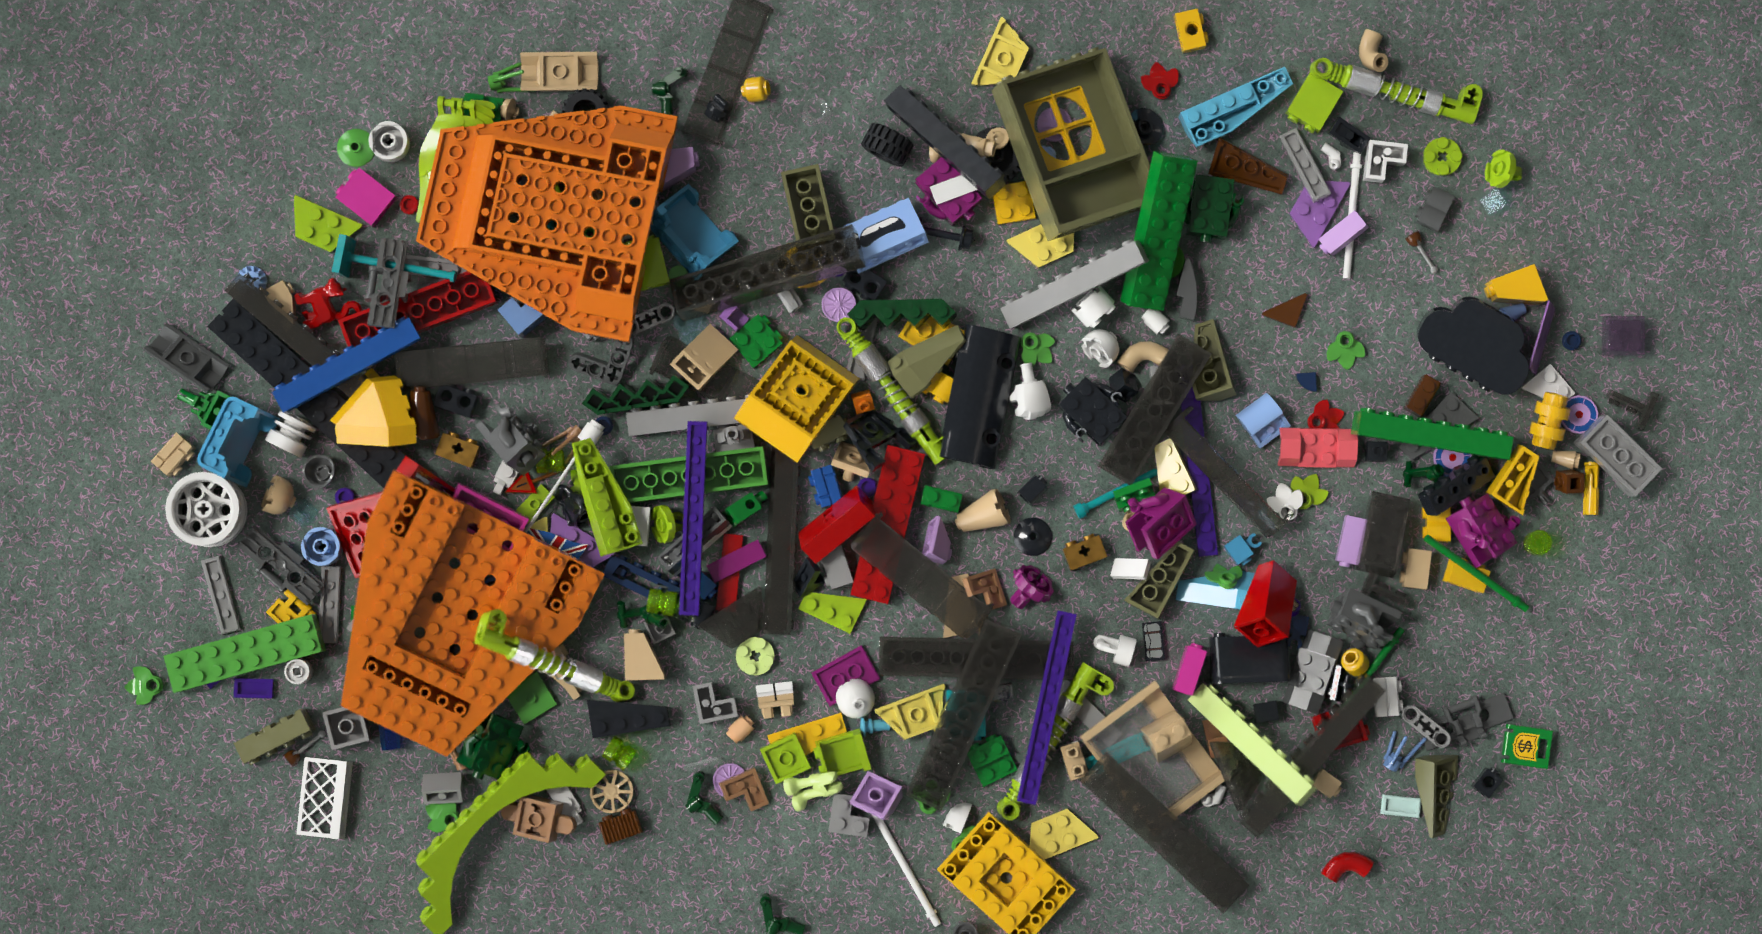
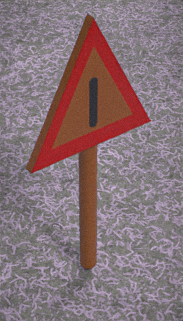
M566 467L531 480L527 472L524 476L521 475L505 493L537 494L533 483L563 472Z

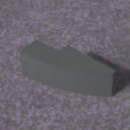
M1186 258L1175 297L1183 299L1178 318L1194 321L1197 308L1196 279L1190 259Z

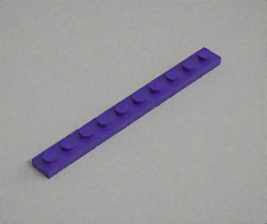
M1178 365L1176 367L1188 471L1197 490L1191 492L1193 515L1197 523L1195 532L1198 557L1218 555L1201 402L1196 400L1191 383L1193 365Z
M703 421L687 422L679 615L699 616L708 427V422Z
M1057 610L1017 801L1033 805H1036L1077 614Z

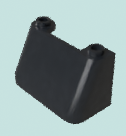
M1214 633V637H1209L1211 684L1291 681L1287 638L1257 647L1245 636L1225 637V633Z

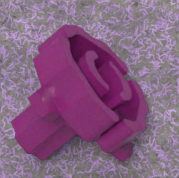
M1022 565L1019 569L1013 571V577L1016 579L1015 584L1019 589L1012 595L1010 601L1018 609H1023L1031 599L1038 603L1041 601L1044 603L1046 601L1049 602L1054 592L1052 582L1047 575L1042 574L1038 580L1036 579L1041 571L1032 565Z

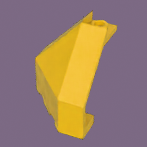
M395 375L367 378L330 420L336 424L337 443L373 446H397L416 443V423L414 418L409 417L410 405L407 396L402 395L401 388L403 384L400 378Z

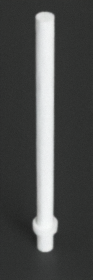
M1356 152L1353 153V163L1350 164L1352 175L1348 215L1354 210L1356 211L1359 172L1362 169L1360 164L1361 154ZM1354 240L1345 247L1344 279H1351Z
M872 815L927 913L925 914L926 917L930 918L934 927L940 925L941 922L936 915V909H933L884 820Z

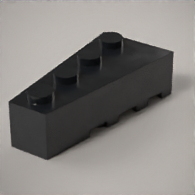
M587 700L593 738L671 726L668 707Z

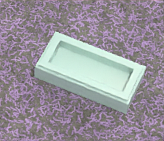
M1382 794L1380 814L1420 818V798Z

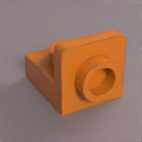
M870 390L851 394L856 415L875 410Z

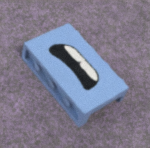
M909 198L900 200L889 207L882 208L871 215L864 216L853 223L839 228L841 237L858 274L929 242Z

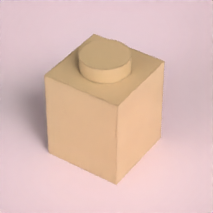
M1320 769L1313 779V786L1328 798L1336 797L1342 789L1340 787L1342 782L1324 769Z

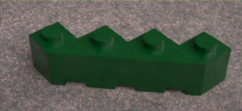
M943 299L860 300L847 313L848 317L862 331L875 318L891 330L904 317L918 330L930 316L943 329L957 317L956 312Z
M675 373L664 388L650 378L646 379L638 392H635L621 382L610 397L597 387H593L582 404L595 414L600 415L678 402L691 384Z

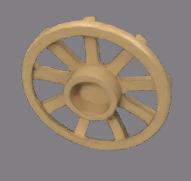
M618 770L604 771L606 775L614 774L612 783H609L606 776H604L603 780L606 786L604 787L599 784L594 786L602 789L603 792L594 795V787L590 788L591 800L602 812H620L632 800L633 785L630 779ZM617 774L624 778L618 785L615 784ZM628 782L630 790L619 789L622 785ZM619 794H630L628 801L625 802ZM605 796V799L599 806L595 799ZM615 799H618L623 804L621 808L615 809ZM608 800H611L612 810L603 808Z

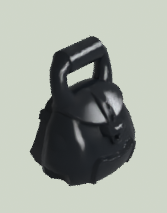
M560 484L555 498L562 506V513L565 515L568 526L579 527L585 524L589 517L583 495L573 492L571 488L564 484ZM566 491L567 497L565 498V501H564L562 498H563L564 492Z

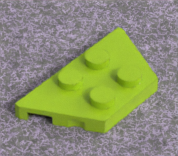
M294 196L296 238L332 253L337 247L339 234L350 237L363 227L362 224L299 196Z

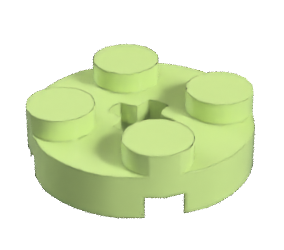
M750 637L745 639L737 648L736 661L742 671L756 676L766 673L771 668L775 654L769 642L763 638ZM752 651L761 654L758 657L759 661L755 662L754 659L751 660L749 658L752 655Z

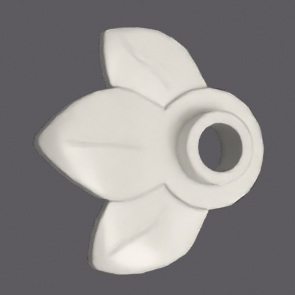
M1280 483L1276 489V497H1268L1267 503L1269 508L1279 513L1282 519L1290 521L1297 516L1298 508L1303 504V494L1300 489L1292 492L1289 486ZM1286 508H1289L1291 513H1288Z

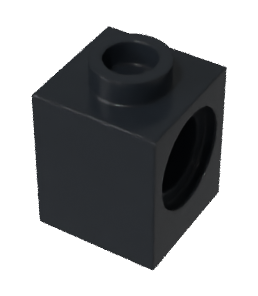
M1365 442V462L1387 461V442Z
M1491 767L1490 770L1484 768L1471 787L1485 798H1489L1503 780L1499 777L1501 774ZM1486 776L1492 778V784L1489 787H1486L1483 783Z

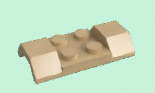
M520 52L521 70H524V73L521 74V91H575L577 89L582 90V88L598 90L597 52Z

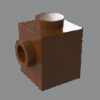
M1572 469L1556 471V477L1554 478L1555 490L1566 494L1583 493L1584 473Z

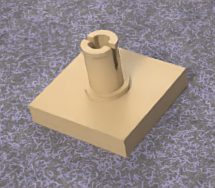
M846 442L839 443L831 465L844 470L842 478L845 481H853L855 474L868 478L870 469L856 446Z

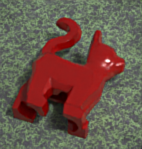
M330 278L325 286L315 288L308 294L304 295L300 292L294 296L297 304H312L314 310L311 312L304 310L302 312L305 319H307L303 321L305 330L317 328L324 323L347 317L351 308H354L356 313L362 311V308L358 302L348 301L343 305L341 312H336L330 297L343 296L347 288H343L341 283L337 282L335 278Z

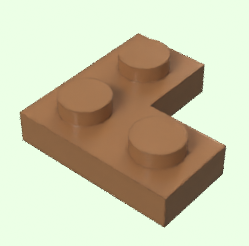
M996 569L962 579L968 597L983 593L988 611L1007 605Z
M754 767L719 782L726 801L744 794L750 811L769 804Z

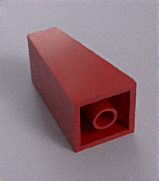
M1274 560L1258 565L1234 623V628L1257 647L1289 637L1297 580Z

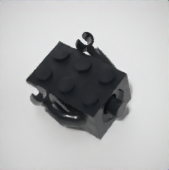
M1086 376L1076 387L1069 383L1063 390L1067 396L1058 404V407L1063 411L1062 417L1067 429L1076 435L1080 442H1084L1081 436L1086 434L1098 446L1127 418L1117 407L1119 406L1118 398L1125 400L1120 392L1114 391L1108 385L1097 381L1092 383Z

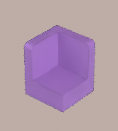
M733 302L719 315L720 319L736 333L749 320Z

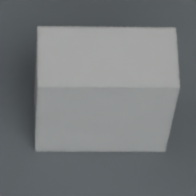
M666 612L660 614L661 616L668 618ZM669 618L667 620L668 625L664 629L644 622L654 644L676 634Z

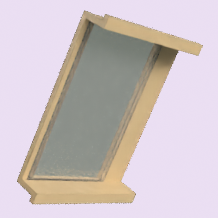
M1155 680L1080 736L1152 835L1227 780L1226 776L1218 769L1190 729L1192 745L1159 763L1157 762L1140 729L1173 710L1177 711L1163 694Z

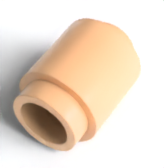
M740 715L728 727L729 730L726 734L736 744L739 741L742 742L754 730L752 726L754 722L747 715L745 717Z

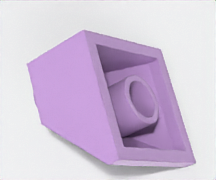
M936 516L928 523L921 559L943 565L947 560H950L952 549H950L951 542L940 516Z
M867 771L849 804L885 820L894 813L903 797L902 787Z

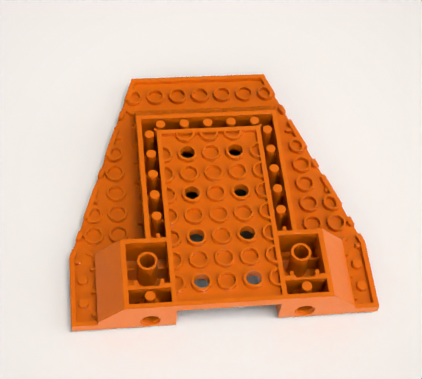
M614 106L613 108H598L597 110L590 111L583 110L553 114L552 116H537V118H522L493 122L491 124L441 129L416 242L573 332L630 343L646 270L643 260L658 192H662L678 116L626 106ZM520 176H527L528 181L525 185L518 184ZM558 183L565 184V190L561 193L555 191ZM597 190L603 192V197L600 200L593 199V193ZM635 197L641 199V204L638 207L631 206V200ZM513 213L519 214V220L516 223L509 221V217ZM551 220L557 222V227L554 230L547 229V223ZM593 228L595 230L594 236L590 238L585 237V230ZM626 235L633 237V241L629 245H624L622 242L623 237Z
M393 470L367 522L341 707L447 757L534 671L529 665H519L506 659L505 655L475 644V636L482 614L495 609L502 610L506 615V625L503 634L510 637L517 636L533 642L534 645L537 644L540 649L546 648L551 653L579 626L605 574L569 553L441 490ZM470 523L477 524L478 530L476 533L471 534L467 531V526ZM505 540H510L513 543L511 550L506 551L502 548V543ZM458 558L461 564L457 568H452L449 565L450 560ZM493 575L495 583L492 585L485 584V577ZM436 592L443 595V599L439 603H435L432 600V595ZM471 609L478 612V616L474 620L467 618V612ZM417 627L425 629L426 632L423 637L415 636L414 631ZM458 644L460 652L457 654L450 653V646Z

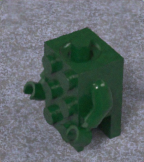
M1196 174L1184 220L1188 224L1186 235L1201 237L1200 242L1212 243V239H1226L1228 230L1232 229L1238 220L1241 205L1244 203V194H1242L1240 200L1235 199L1236 193L1233 194L1234 179Z
M491 712L465 738L456 762L474 770L472 776L483 780L484 775L499 779L502 772L513 759L520 754L530 751L529 744L526 743L524 745L523 741L519 740L524 726Z

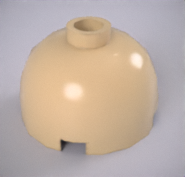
M274 475L270 481L274 484L270 486L269 490H266L261 510L275 515L285 512L288 507L292 508L296 497L293 496L294 489L292 484L287 479Z

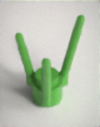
M520 62L501 71L493 72V75L488 76L491 91L497 90V93L535 92L521 91L519 87H503L506 85L505 79L524 73V70L504 75V73L521 66Z

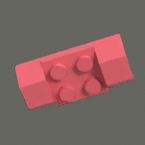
M1279 428L1281 445L1278 466L1355 467L1358 454V436L1351 434V429Z

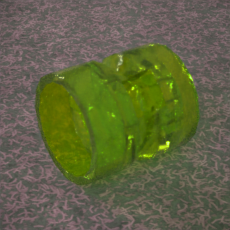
M542 448L546 455L536 464L537 474L548 473L549 470H552L553 473L564 472L563 448L555 455H552L551 452L556 448H552L550 451L547 448Z
M1543 530L1529 532L1523 539L1524 550L1532 556L1543 555L1552 546L1551 536Z
M650 588L646 612L657 614L661 611L662 615L673 617L677 602V592L666 591L662 593L661 589Z
M614 736L601 757L609 762L614 761L615 766L625 771L638 750L630 745L625 746L623 740Z

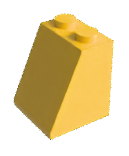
M1535 264L1492 279L1485 284L1486 287L1484 288L1486 297L1488 299L1491 298L1492 302L1540 305L1548 300Z

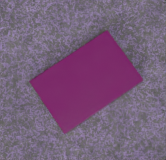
M862 645L811 673L829 707L836 704V692L839 686L849 682L850 679H861L869 685L880 679Z

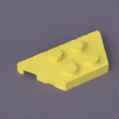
M1003 17L999 20L971 83L973 86L996 85L1006 76L1012 75L1016 77L1029 50L1028 46L1018 37V34L1008 25Z
M1041 224L1006 240L1009 245L1038 268L1074 251V233L1047 241Z
M945 685L935 686L874 709V711L899 736L906 740L941 726Z
M1064 809L1031 823L1029 846L1042 858L1048 859L1097 839L1098 836L1071 811Z

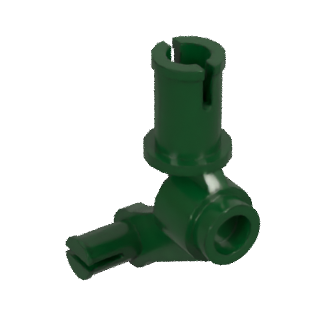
M683 66L674 68L673 72L652 85V93L657 95L659 101H661V113L673 115L674 97L670 93V85L688 76V70Z
M1406 461V467L1403 471V486L1411 487L1412 478L1426 476L1430 481L1436 483L1439 477L1445 475L1444 468L1440 464H1433L1430 467L1413 469L1414 462Z
M624 601L617 602V618L620 622V628L628 627L627 618L639 615L645 619L647 624H653L660 629H664L668 625V618L658 614L659 609L655 603L626 610Z
M698 771L693 776L692 786L685 807L692 814L694 812L704 813L715 826L723 816L712 806V802L704 801L699 796L705 775L704 773L702 774V771Z
M767 893L762 895L760 904L768 934H777L785 931L803 934L805 924L789 920V917L780 919L773 916L770 895H767Z

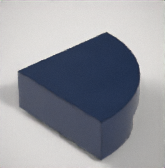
M1316 372L1296 373L1297 381L1303 388L1311 392H1317Z

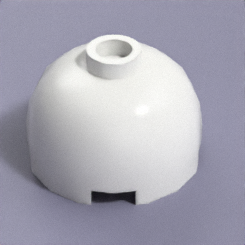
M1097 329L1088 333L1081 340L1084 342L1081 346L1084 353L1091 360L1094 357L1100 363V367L1107 368L1116 360L1119 353V344L1114 333Z
M850 679L849 682L839 686L836 692V703L839 710L845 716L862 718L872 711L875 695L866 681Z

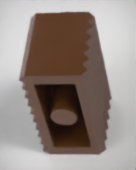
M1427 374L1421 376L1419 383H1417L1409 397L1410 399L1405 403L1404 409L1418 418L1422 417L1441 383Z
M631 808L620 811L621 815L613 817V814L602 817V822H599L605 845L643 833L636 810L632 811Z

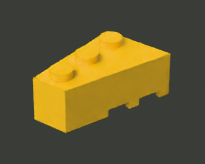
M1518 444L1512 452L1510 460L1506 461L1486 493L1515 512L1523 515L1539 456L1523 445Z

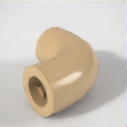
M1365 29L1359 46V58L1363 66L1369 70L1383 72L1388 66L1387 56L1378 52L1383 36L1375 31Z
M1152 341L1138 342L1128 347L1117 361V364L1132 373L1138 364L1144 360L1152 361L1161 366L1170 350Z

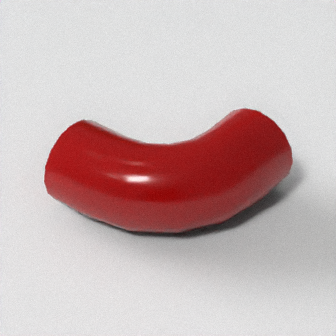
M1343 852L1334 856L1324 866L1321 874L1335 883L1347 871L1356 872L1364 878L1372 868L1374 861L1357 852Z

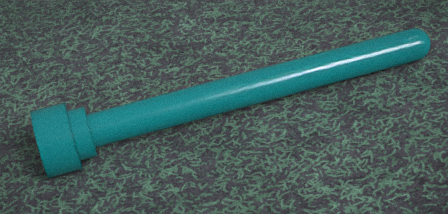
M1154 468L1086 504L1079 502L1073 505L1078 518L1086 517L1089 510L1114 498L1113 491L1157 476V469Z

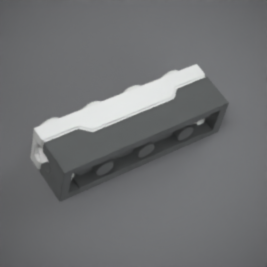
M715 506L704 515L702 553L732 527L730 522ZM683 534L656 557L674 577L681 572Z

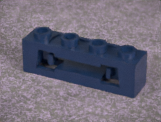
M618 553L616 556L611 555L603 571L604 577L672 609L680 593V588L678 587L680 583L670 578L667 582L661 579V574L653 570L651 573L644 571L645 566L634 562L632 565L626 562L627 557ZM620 565L629 568L630 572L657 585L660 583L668 587V591L659 587L656 592L665 597V600L654 596V592L628 579L622 580L614 576V574L625 577L627 571L620 568Z

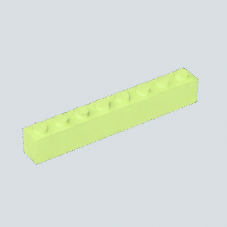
M1202 683L1188 701L1296 804L1302 806L1317 790L1313 786L1314 781L1307 774L1303 776L1299 772L1301 770L1300 767L1293 761L1289 763L1285 759L1287 755L1279 748L1275 750L1271 746L1273 742L1264 735L1262 737L1258 734L1260 730L1252 722L1248 724L1244 720L1246 716L1239 710L1235 712L1231 708L1233 704L1227 698H1220L1217 695L1219 691L1212 684L1208 686Z

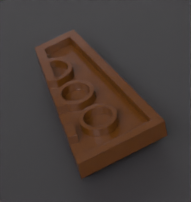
M1221 138L1218 139L1208 174L1234 179L1235 182L1278 194H1283L1288 174Z

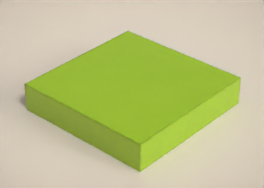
M795 732L760 748L761 754L776 784L811 768Z

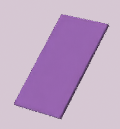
M1549 300L1529 364V369L1534 375L1537 374L1555 312V307Z

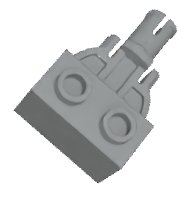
M736 423V426L730 427L728 425H719L716 430H713L716 452L755 447L753 432L741 423Z

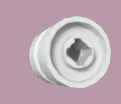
M294 659L287 663L284 674L289 682L304 684L311 680L313 667L307 660Z

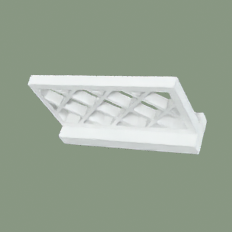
M305 757L297 825L298 835L345 839L353 762ZM310 762H316L321 768L314 775L309 770ZM330 764H337V773L331 777L326 768ZM322 771L329 779L323 785L315 778ZM313 780L318 789L311 794L307 790V784ZM331 782L335 786V792L329 796L324 787ZM321 790L327 799L319 805L313 796ZM311 799L316 808L308 813L305 809V803ZM328 801L333 806V811L329 815L321 808ZM319 810L325 818L317 824L311 816ZM307 819L315 826L310 831H302L303 822ZM325 821H328L331 825L330 834L324 833L319 827Z

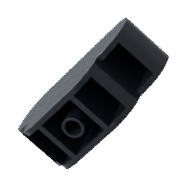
M1467 296L1460 298L1453 304L1451 309L1446 307L1432 308L1423 316L1418 325L1417 337L1419 344L1424 351L1429 353L1430 359L1437 363L1440 360L1446 363V368L1455 373L1457 370L1462 372L1463 378L1470 382H1473V380L1479 382V387L1487 392L1493 390L1499 394L1514 393L1522 386L1528 375V361L1521 351L1524 343V334L1520 325L1513 318L1476 297Z

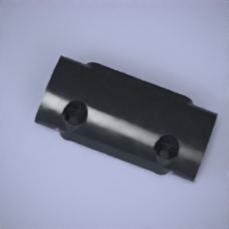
M966 324L964 331L966 342L961 346L958 353L939 457L994 470L1021 338L998 330ZM1004 360H1010L1012 367L1004 369L1001 364ZM989 435L997 437L995 444H989L986 441Z

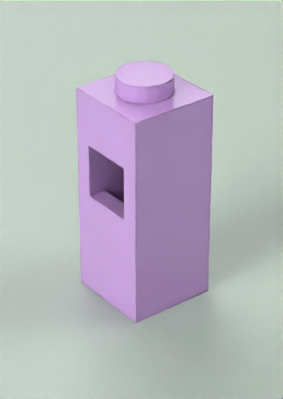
M1354 210L1319 238V241L1322 243L1319 246L1325 254L1330 253L1334 256L1366 231L1369 226Z
M1349 515L1344 517L1335 561L1339 562V566L1350 568L1351 565H1356L1366 519Z

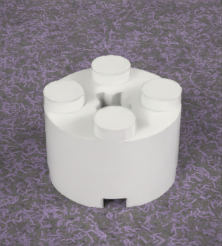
M384 121L371 131L369 146L380 160L392 163L406 156L410 148V139L406 131L399 124L392 121ZM389 138L394 141L390 146L385 143L389 141Z
M1101 286L1097 287L1098 290L1089 291L1076 303L1077 309H1071L1086 327L1094 328L1101 322L1100 317L1103 314L1108 315L1115 309V301Z

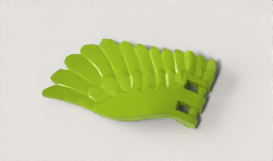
M438 96V116L422 144L419 155L420 199L416 215L418 223H420L440 130L461 126H476L477 124H491L494 122L493 118H495V114L492 111L496 107L494 103L473 99L464 101V98L454 97L446 99L445 96ZM446 106L451 108V114L445 113ZM464 108L469 109L470 116H464Z

